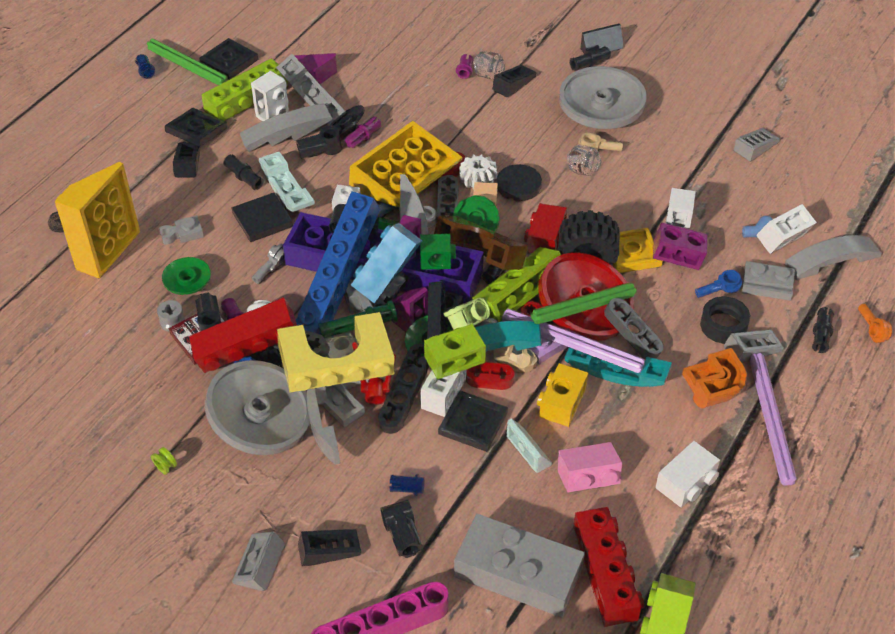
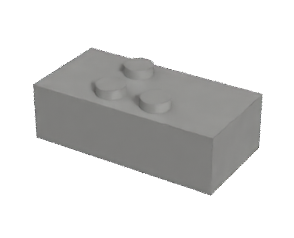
M476 513L454 559V577L563 618L582 572L585 552Z

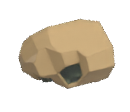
M511 345L494 349V359L498 363L511 366L514 372L527 373L537 365L536 354L529 348L517 351L515 346Z

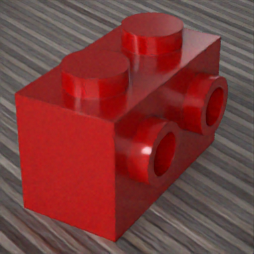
M539 203L537 211L531 215V227L525 231L524 242L528 243V253H533L539 247L558 251L559 229L563 220L567 219V207Z

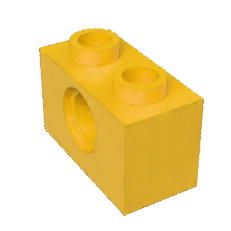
M559 363L555 372L549 373L546 391H541L537 400V406H540L539 417L569 427L586 391L588 372Z

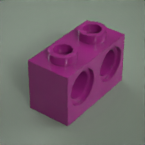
M661 222L654 238L653 259L699 270L707 255V234Z

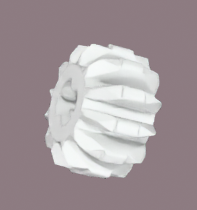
M473 154L471 158L465 157L464 162L459 167L461 183L465 184L466 188L473 187L474 189V182H496V162L492 161L491 157L484 158L483 154L480 156Z

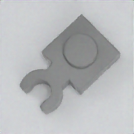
M197 215L174 221L175 226L164 225L159 228L164 245L171 244L176 239H180V242L184 243L204 237Z

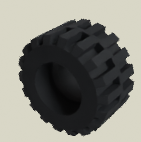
M588 210V212L579 211L576 215L571 214L569 219L565 218L562 225H560L558 251H560L561 255L566 253L593 255L613 266V263H616L619 256L620 230L617 227L618 224L615 220L612 221V217L609 215L604 216L603 212L599 211L595 213L593 210Z

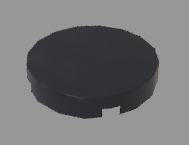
M510 165L498 173L497 189L507 199L509 196L514 198V201H526L537 196L542 186V178L536 169L528 165Z
M400 271L384 290L374 307L385 305L390 300L393 301L400 290L404 289L409 276Z

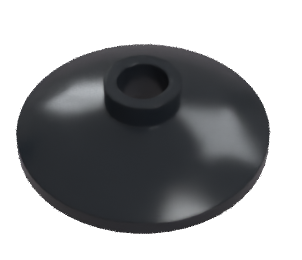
M362 105L346 110V113L332 125L339 129V134L344 132L350 134L356 130L357 123L365 113V108Z

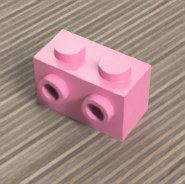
M611 442L559 450L558 473L567 492L620 484L622 462Z

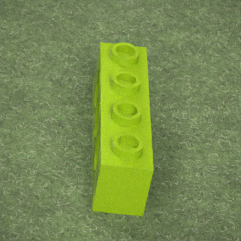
M539 247L525 258L522 269L507 271L472 297L473 300L483 298L490 308L488 318H494L498 322H502V316L506 309L516 311L539 294L538 284L540 276L549 262L561 255L560 251Z

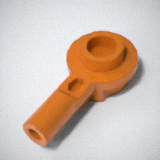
M861 304L858 307V311L870 325L868 331L872 340L875 343L889 340L892 335L890 322L885 321L883 318H876L866 304Z

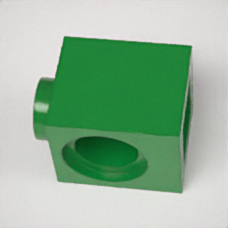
M420 234V239L422 240L421 270L451 269V259H456L455 244L450 243V234Z

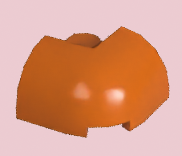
M729 348L708 354L706 362L683 368L682 375L694 393L693 401L698 407L703 409L729 401L738 396L745 386L747 373L734 350Z

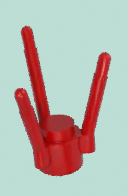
M353 342V351H355L358 345L356 342ZM392 375L386 376L385 381L380 379V377L371 378L368 380V383L366 379L360 380L361 392L365 393V401L367 403L379 405L385 402L386 393L390 392Z

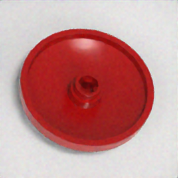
M566 253L554 258L546 266L539 279L538 293L540 302L545 307L626 284L627 281L612 265L598 257L585 253ZM634 298L624 299L634 310ZM607 305L552 320L562 329L595 341L608 340L620 334L604 314Z

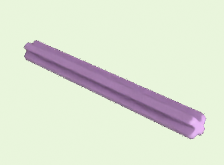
M506 309L502 316V321L534 322L530 316L511 309ZM546 322L540 324L541 337L636 373H640L644 367L645 360L643 358Z
M753 353L749 361L780 482L784 486L794 485L797 478L766 361L762 353Z

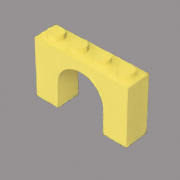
M380 312L354 316L358 348L353 353L341 358H326L313 352L308 345L303 325L277 329L278 347L289 392L305 391L394 375V354Z

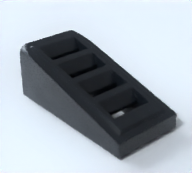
M520 64L494 75L492 89L505 97H509L535 78L536 72Z
M189 142L178 143L173 159V172L176 178L196 177L201 147Z
M356 529L301 531L298 549L301 566L318 565L361 555ZM348 539L349 547L344 546L343 540ZM332 542H336L337 548H333Z

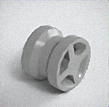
M168 300L158 306L157 314L163 330L169 332L170 327L185 320L182 314V306L179 302Z

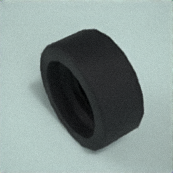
M727 296L715 297L704 305L700 326L702 332L709 339L725 344L731 333L747 332L751 315L743 302ZM721 313L735 317L740 324L730 327L722 326L714 322L711 316Z

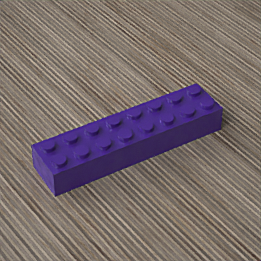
M300 212L283 244L286 265L317 272L333 235L329 230L330 218ZM378 229L377 235H369L354 273L360 265L364 266L369 259L366 256L374 245L378 247L383 239L380 236L384 230ZM420 244L402 269V272L409 276V280L404 289L402 288L400 291L406 292L423 287L428 289L430 282L443 281L446 291L463 296V304L472 301L483 273L484 252L455 246L456 259H451V269L421 270Z

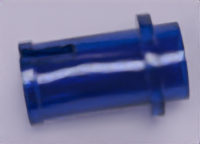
M145 54L138 55L135 58V63L139 68V75L145 79L152 78L155 73L154 66L150 64Z
M391 474L390 484L392 485L389 486L390 492L414 493V496H418V493H424L425 478L420 477L419 474H416L415 477Z

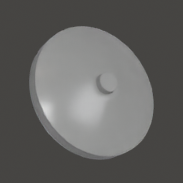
M594 66L577 70L562 82L559 102L564 113L581 125L597 129H614L631 124L642 115L646 105V90L635 76L626 71L613 67Z
M250 360L231 364L215 375L206 393L205 413L210 426L223 441L246 453L273 455L284 452L295 446L303 438L310 424L307 408V391L290 393L284 369L268 362Z

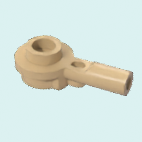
M584 133L579 138L578 147L586 153L595 152L598 149L622 151L623 143L606 141V139H602L594 133Z

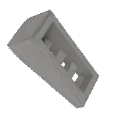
M761 128L737 138L734 151L751 162L776 145L780 138Z
M772 330L731 333L724 344L725 349L732 348L741 363L748 362L753 353H762L765 357L782 352L784 349Z

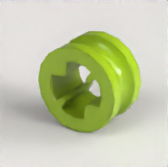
M164 447L159 449L158 454L153 453L151 455L154 465L165 475L169 473V468L177 467L175 458Z

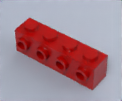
M283 297L190 335L189 340L194 361L206 373L277 344V329L297 326L293 310Z
M608 507L575 512L574 532L580 551L585 552L584 564L604 627L638 621L640 611L644 608V600L641 591H636L634 585L635 573L632 565L628 566L625 543L624 541H619L617 535L619 527L616 517H611Z

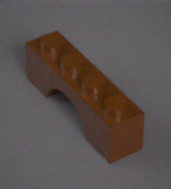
M438 216L434 234H450L451 244L483 251L486 257L485 262L503 270H520L523 268L528 249L527 245L458 216Z

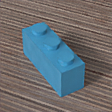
M400 223L392 227L388 225L380 236L383 239L378 247L374 245L366 256L369 259L364 266L360 265L353 274L355 280L351 286L373 303L378 301L384 290L395 276L402 271L422 242L421 239Z

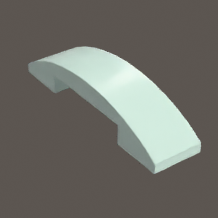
M280 152L259 158V163L268 182L288 210L294 212L315 204L314 199L306 188L302 189L290 173L288 163Z

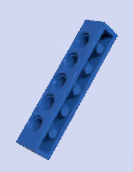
M351 191L296 318L297 326L303 325L304 330L320 334L318 323L334 320L380 212V207L374 198Z

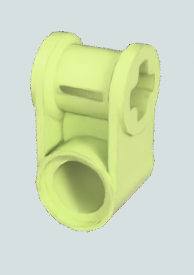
M476 298L456 306L443 314L444 317H448L453 330L458 327L470 324L475 326L484 321L490 315V308L483 298Z

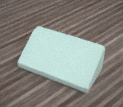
M512 418L509 419L507 422V438L531 468L538 473L550 467L552 462L528 432Z

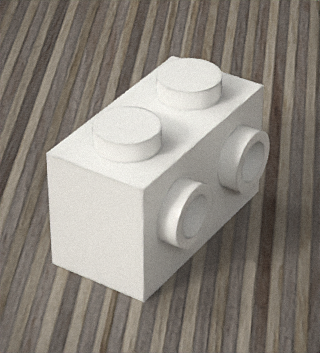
M269 71L251 83L257 118L265 121L289 112L287 84L283 77Z
M693 441L659 472L656 489L682 508L688 501H695L706 484L710 486L719 476L717 470L720 459Z

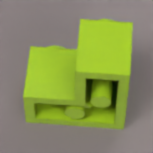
M663 573L660 575L659 582L653 580L647 602L648 606H652V612L650 617L644 616L640 634H685L696 582Z

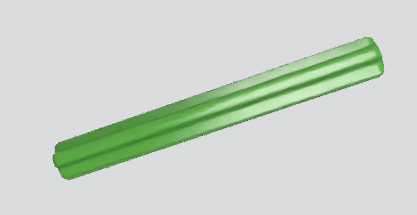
M151 39L147 42L148 50L216 85L228 81L226 75L156 39Z
M633 283L622 284L535 309L531 314V318L535 324L545 323L607 305L613 298L623 300L631 298L637 292V289Z

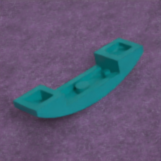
M503 321L475 327L486 345V351L514 345L516 350L519 351L542 345L540 324H535L532 321Z
M570 347L565 355V361L579 370L588 372V374L600 379L629 386L653 387L665 385L672 367V362L646 357L642 371L636 373Z

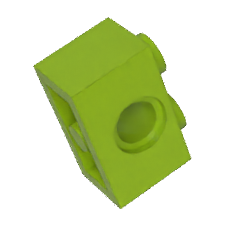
M470 324L424 340V356L438 380L485 363L486 345L474 325Z

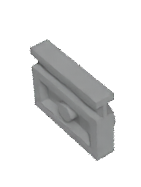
M746 261L742 293L791 301L795 269Z

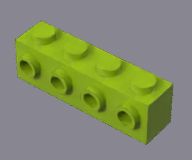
M271 58L201 94L204 111L225 121L254 105L251 83L272 71L284 78L287 87L288 81L276 68L279 64Z

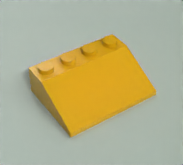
M411 121L350 165L349 185L359 187L361 194L372 197L376 201L400 207V174L406 175L418 194L462 161V156L416 122Z
M117 162L69 185L55 200L75 268L83 273L100 279L140 233L124 164L121 162Z

